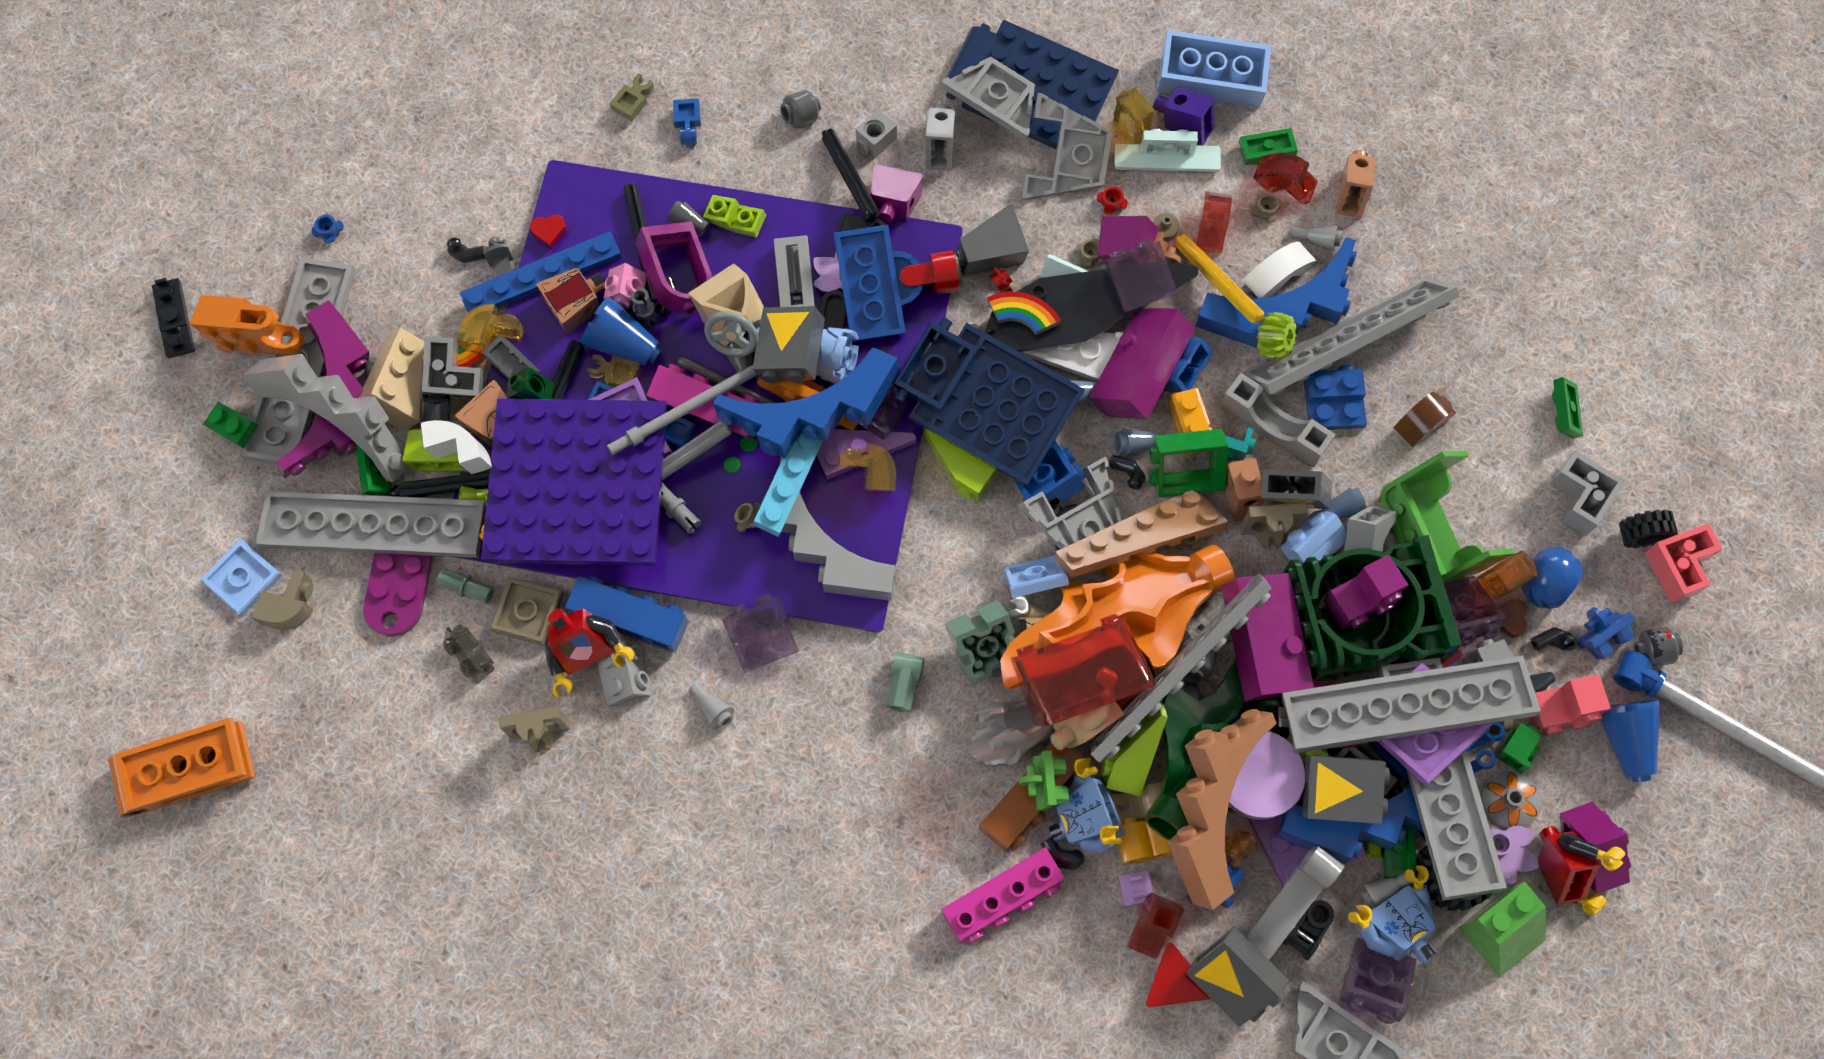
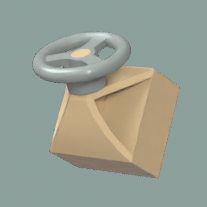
M732 264L688 294L705 323V336L711 346L725 355L743 357L751 354L756 349L759 336L755 327L761 322L764 306L748 275L738 266ZM747 332L750 335V342L743 338ZM732 342H735L741 348H730L727 347V345Z

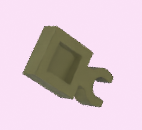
M640 73L637 74L633 79V86L630 88L624 85L609 103L611 109L633 121L646 105L645 95H649L653 91V81L649 80L646 85L642 86L640 84L643 82V77Z

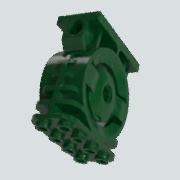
M1429 535L1418 536L1410 543L1391 545L1385 553L1372 549H1352L1339 553L1334 557L1330 554L1324 555L1321 560H1317L1316 557H1308L1304 563H1300L1298 559L1290 560L1282 574L1290 573L1313 681L1319 680L1321 676H1325L1327 679L1335 678L1339 673L1348 676L1379 670L1381 666L1389 665V663L1401 656L1410 662L1440 658L1441 664H1444L1462 646ZM1389 555L1408 583V586L1401 593L1403 597L1393 604L1394 608L1382 616H1378L1377 613L1369 616V621L1356 629L1351 625L1342 630L1326 604H1324L1322 609V620H1318L1320 601L1329 590L1325 582L1327 579L1332 590L1356 578L1363 567ZM1391 616V631L1387 641L1381 646V649H1379L1378 642L1386 634L1389 627Z

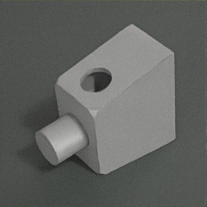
M938 104L935 108H930L928 111L926 169L952 170L955 110L951 109L947 104ZM936 140H945L944 147H936Z

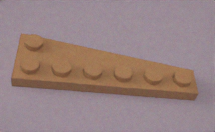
M1187 491L1183 495H1175L1056 551L1055 561L1073 578L1108 567L1111 564L1130 560V556L1134 554L1145 553L1147 555L1155 552L1157 547L1166 544L1172 547L1181 544L1182 539L1192 536L1198 539L1226 530L1228 520L1200 493Z

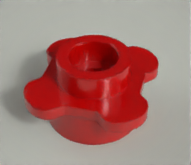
M1117 186L1108 187L1104 192H1099L1097 195V201L1102 203L1104 213L1107 215H1112L1114 211L1125 209L1128 206V200L1124 198L1122 190Z
M994 266L995 272L989 277L999 291L1002 293L1009 289L1010 292H1013L1009 286L1013 281L1005 269L999 272L996 266Z

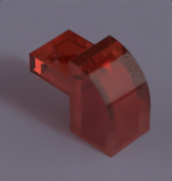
M1282 152L1262 156L1253 176V179L1268 192L1273 193L1286 190L1301 204L1310 203L1318 180L1307 171L1309 163L1296 155Z
M1205 191L1196 245L1201 250L1222 254L1230 219L1232 195Z
M1152 892L1149 893L1138 910L1137 914L1139 917L1128 941V948L1157 959L1166 936L1173 938L1184 912L1182 905Z

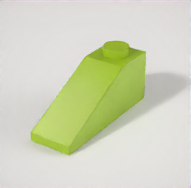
M422 429L408 430L402 461L415 472H468L459 464L458 453L436 459L424 448Z
M924 428V438L953 486L957 489V493L966 500H971L972 498L979 502L996 478L997 469Z
M1164 705L1152 717L1147 714L1141 720L1140 724L1142 727L1131 738L1125 736L1119 743L1121 748L1111 759L1105 758L1103 760L1100 774L1104 777L1106 788L1141 796L1168 718Z

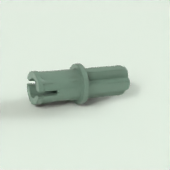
M442 569L437 575V583L439 585L459 592L461 597L466 595L488 604L494 594V587H489L475 581L470 575L465 577L448 569Z

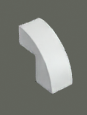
M1294 242L1270 255L1242 281L1258 298L1272 297L1292 276H1302L1316 260L1300 242Z
M436 420L421 423L424 448L436 459L458 453L459 464L471 474L492 467L491 459L486 449L461 426L448 421Z

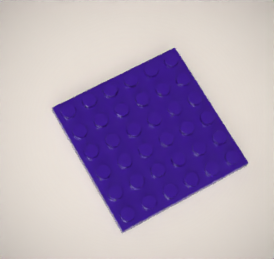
M497 398L491 455L492 467L489 474L481 554L483 563L656 566L666 426L645 437L644 442L635 447L630 445L614 455L610 453L607 445L625 436V432L635 426L639 428L666 413V401Z

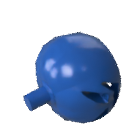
M1562 547L1546 548L1540 551L1535 558L1520 551L1514 559L1526 567L1521 577L1520 585L1526 599L1539 608H1559L1572 594L1584 575L1580 560L1571 551Z

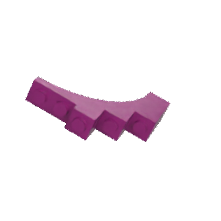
M330 300L305 314L306 324L320 347L325 361L326 376L339 375L352 397L359 398L363 388L351 372L357 373L364 369L365 364L369 361V350ZM317 415L310 430L295 448L277 461L278 471L284 478L290 475L297 476L307 468L306 465L315 459L320 461L328 456L331 452L330 449L333 448L340 457L344 453L351 454L357 450L356 443L334 424Z

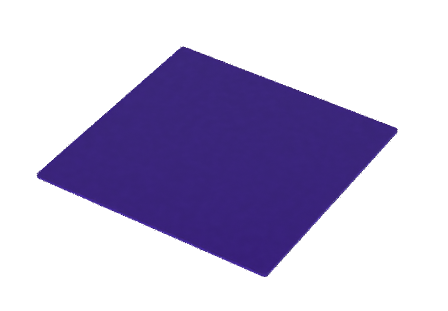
M551 160L546 168L532 220L537 217L548 218L551 215H559L564 219L567 229L558 242L550 248L536 239L529 228L518 268L611 231L622 258L582 274L587 280L600 273L606 281L609 270L624 263L641 270L623 191L624 185L635 183L639 191L647 227L671 224L672 221L668 220L667 217L677 201L686 202L703 218L712 195L733 198L737 200L739 205L763 209L766 217L757 238L724 229L710 222L703 236H697L712 277L735 264L748 275L764 308L780 307L774 239L807 235L815 307L819 311L822 297L827 292H822L814 286V282L820 277L815 271L814 258H835L834 233L837 232L842 214L849 213L860 217L864 216L860 209ZM910 217L904 221L893 219L892 223L888 225L892 252H906L913 255L919 264L929 263V254L946 251L954 252L962 238L963 231L959 225ZM684 246L655 249L665 279L674 278L679 292L688 294L698 287ZM932 284L923 285L919 296L911 304L902 307L905 334L852 342V345L859 346L855 368L863 361L873 347L897 357L900 371L929 323L933 322L939 325L942 318H946L950 293L935 295ZM606 289L595 294L600 305L604 301ZM540 292L508 304L500 334L541 371L542 376L552 381L569 342L575 340L581 343L589 322H593L596 314L592 315L567 335ZM802 293L790 294L791 305H794L793 297L800 296L801 304H803ZM633 307L626 310L640 324L639 318L633 312ZM673 311L671 315L662 317L654 312L657 318L656 323L653 324L651 320L652 327H644L660 342L658 348L662 351L654 364L649 362L647 366H643L587 348L583 345V354L562 399L587 400L597 380L615 388L636 377L640 381L645 395H647L658 366L661 365L666 368L669 367V364L678 366L677 360L680 357H686L727 379L737 373L727 356L717 351L708 342L704 332L705 323L699 312L687 315ZM847 319L845 329H849ZM747 332V333L744 334V336H743V338L746 339L747 341H748L749 333ZM491 364L485 387L495 380L507 396L508 379ZM687 370L683 374L691 378L694 376L693 373ZM756 375L757 378L740 384L775 403L786 402L781 397L757 385L758 375ZM817 375L815 380H810L827 389L834 385L833 382L823 380ZM709 382V384H708V385H711V386H715V384H713V383H711V382ZM892 385L869 425L859 423L855 430L914 433L917 443L830 479H826L815 456L800 489V494L814 521L833 541L860 557L874 562L895 565L896 567L924 427L908 419L917 401L908 396L904 403L898 402L894 399L898 390ZM646 396L647 399H648V401H656V400H653L652 398ZM667 405V411L673 409V407ZM690 414L682 417L696 424L689 442L715 425ZM838 425L835 427V429L846 430ZM732 431L729 436L662 480L677 498H682L685 501V506L701 520V525L696 528L688 521L695 530L693 533L688 534L674 518H669L665 514L666 510L660 505L656 566L489 563L578 579L579 576L588 579L589 576L602 580L607 585L877 633L882 632L884 629L889 604L888 600L824 592L822 583L818 582L820 565L824 564L795 561L793 551H789L790 535L795 533L781 532L777 537L758 527L747 528L744 532L737 530L739 523L734 519L737 508L744 503H750L751 505L755 503L762 504L779 468L781 456L766 454L760 448L757 435L754 437L757 441L756 448L750 452L744 451L740 445V441L744 436ZM471 434L486 449L491 459L492 446ZM668 443L672 453L679 449ZM735 457L740 461L741 467L739 471L728 473L725 470L724 462L727 458ZM460 472V475L469 474V472ZM455 492L453 499H459V492ZM483 541L481 542V548H480L479 558H470V557H455V558H461V559H466V560H472V561H477V562H483V561L481 560Z

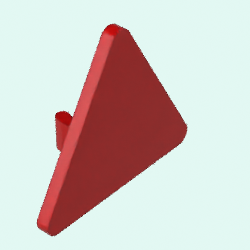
M1173 943L1166 945L1146 1000V1006L1149 1008L1211 999L1186 974L1191 965Z

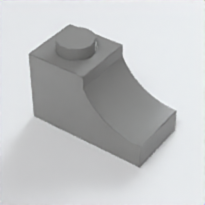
M1369 506L1348 518L1344 551L1352 549L1383 551L1384 541L1390 528L1397 521L1398 511Z

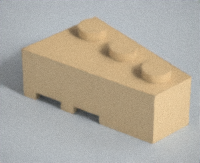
M400 327L385 338L359 397L375 396L389 418L387 422L402 431H407L420 422L424 341Z

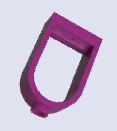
M692 221L641 227L635 244L652 291L658 302L674 312L687 315L698 312L689 294L681 293L668 284L655 249L684 246L698 286L711 279L712 274Z

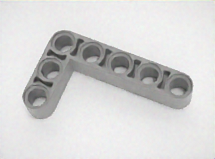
M1319 846L1312 847L1245 937L1270 960L1323 888L1328 889L1344 869V865Z

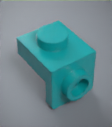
M1248 427L1243 441L1225 436L1228 444L1227 461L1232 459L1241 461L1244 460L1246 454H1252L1256 439L1251 438L1253 428Z

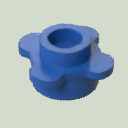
M324 214L315 220L311 232L315 237L320 236L326 243H332L335 241L337 233L344 229V225L341 221H335L329 214Z

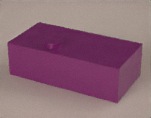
M1143 308L1134 313L1093 388L1089 399L1108 417L1148 420L1195 331V327L1178 308Z
M1290 573L1262 575L1272 587L1268 592L1271 595L1270 598L1260 608L1254 606L1247 613L1249 619L1238 630L1234 627L1230 630L1245 702L1282 698V693L1314 688ZM1255 576L1236 578L1223 585L1221 590L1225 606Z

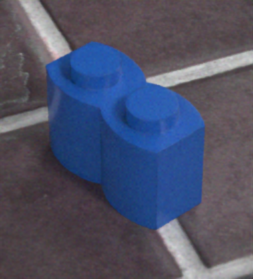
M1190 338L1163 391L1178 393L1190 390L1198 377V372L1205 368L1212 354V350L1203 338Z

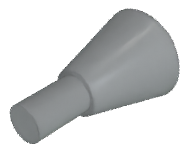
M1338 225L1312 227L1310 229L1293 227L1291 233L1293 238L1307 239L1331 251H1334L1335 246L1340 247L1343 231L1338 230Z
M698 682L690 686L689 690L700 701L699 704L712 729H722L731 723L734 708L715 696L708 694Z
M1405 873L1395 878L1391 877L1362 884L1364 890L1360 894L1369 908H1376L1398 893L1401 888L1411 884V882L1406 880Z

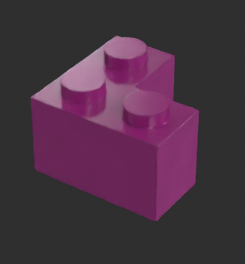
M1387 555L1363 567L1356 578L1332 589L1323 601L1342 630L1351 625L1356 629L1367 623L1369 616L1375 613L1378 616H1382L1394 608L1393 604L1403 597L1401 593L1408 586V583L1391 557Z
M1589 802L1559 813L1561 833L1574 831L1582 840L1600 846V850L1607 852L1612 847H1619L1625 852V856L1621 859L1623 864L1613 871L1604 868L1601 860L1597 859L1600 866L1591 885V889L1596 894L1630 882L1629 869L1631 868V862L1627 852L1629 838L1626 831L1621 827L1619 828L1610 819L1607 812L1601 811L1593 802Z

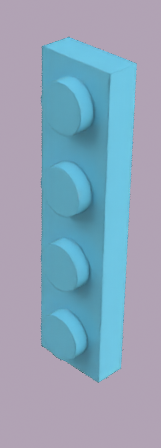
M803 432L800 433L786 458L782 459L752 525L777 537L780 535L823 440L818 438L814 440L807 437Z

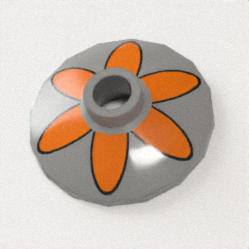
M1503 771L1496 773L1486 781L1482 789L1481 801L1485 813L1495 824L1508 829L1512 826L1527 827L1536 820L1541 810V796L1537 786L1530 778L1519 772ZM1511 793H1514L1518 796V803H1514L1510 800Z

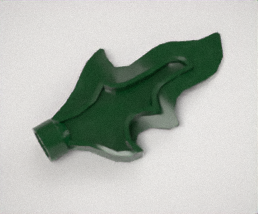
M1236 657L1212 695L1198 701L1184 692L1181 687L1174 695L1168 693L1164 697L1163 705L1168 716L1163 729L1167 769L1161 793L1145 815V821L1152 830L1167 840L1174 837L1179 829L1188 826L1176 793L1183 789L1189 780L1197 778L1185 745L1195 739V735L1198 732L1207 729L1220 732L1222 728L1232 725L1239 720L1244 712L1257 709L1258 711L1273 713L1277 724L1269 732L1280 735L1286 740L1290 735L1286 729L1278 728L1277 705H1283L1282 698L1244 701ZM1228 806L1227 813H1237Z

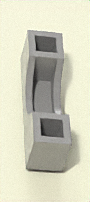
M1242 373L1239 374L1227 390L1221 403L1222 408L1312 467H1315L1336 435L1313 419L1302 420L1283 412L1269 399L1264 387Z

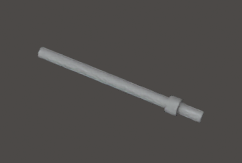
M753 365L639 428L636 426L625 432V436L608 444V450L614 455L630 445L635 447L644 442V438L710 402L718 394L722 395L755 377L757 373L752 369Z

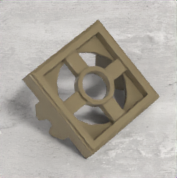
M1307 503L1251 506L1242 521L1241 534H1257L1258 541L1264 549H1268L1269 539H1273L1275 547L1279 548L1284 539V532H1292L1301 527L1308 515Z
M557 706L498 717L499 728L511 740L522 738L535 752H539L540 741H544L546 750L551 749L555 740L554 732L570 730L569 720Z

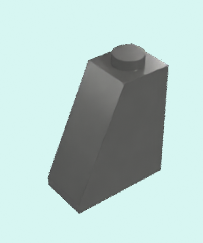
M1008 205L962 237L954 253L957 254L959 266L963 276L994 270V266L997 269L1024 264L1029 249L1013 205Z

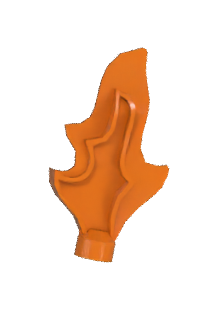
M1213 544L1191 554L1190 557L1164 556L1154 552L1147 555L1145 553L1131 555L1130 560L1102 568L1108 575L1106 582L1084 584L1068 580L1069 585L1060 587L1063 595L1062 604L1052 613L1024 630L1009 643L1000 660L1003 687L1013 689L1033 681L1070 672L1103 653L1117 648L1138 649L1149 660L1153 670L1158 671L1166 667L1175 658L1186 628L1196 609L1209 596L1221 592L1223 585L1235 579L1229 559L1218 546Z

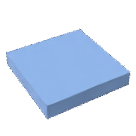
M240 539L200 581L242 617L258 601L261 591L267 592L283 575Z
M1055 555L1003 568L1012 598L1069 585L1067 574L1055 561Z

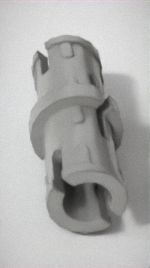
M662 482L661 492L663 495H661L660 505L666 510L665 514L669 518H674L688 534L693 533L695 530L688 521L698 528L701 525V520L685 506L686 503L682 498H677Z

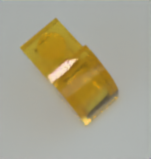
M484 304L475 307L464 317L457 341L463 351L482 354L481 352L494 341L495 336L502 334L506 338L522 340L524 329L519 319L510 314H502L500 316L495 304Z
M866 444V455H861L862 449L845 448L844 454H837V465L865 467L864 489L895 491V463L891 455L882 447Z

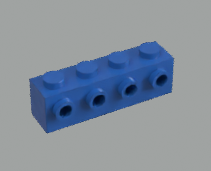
M589 576L588 579L578 577L565 606L569 614L579 609H585L592 615L611 620L620 634L676 653L689 623L682 609L674 605H668L667 608L658 605L655 599L645 595H641V598L630 595L631 592L621 586H615L614 589L605 586V583L596 577Z

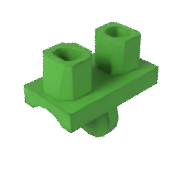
M1042 751L1041 755L1032 757L1033 765L1026 766L1027 776L1020 777L1018 782L1019 786L1028 787L1029 797L1036 796L1037 811H1046L1056 805L1068 802L1069 792L1067 786H1055L1054 776L1065 774V758L1052 756V751Z

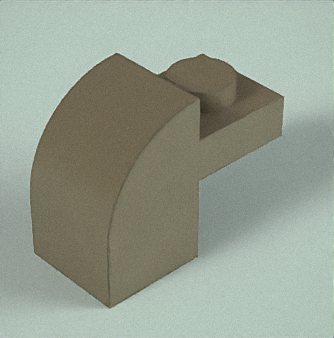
M293 570L284 596L261 591L251 618L260 625L278 630H289L300 626L313 612V609L305 603V600H308L312 595L313 580L304 572Z

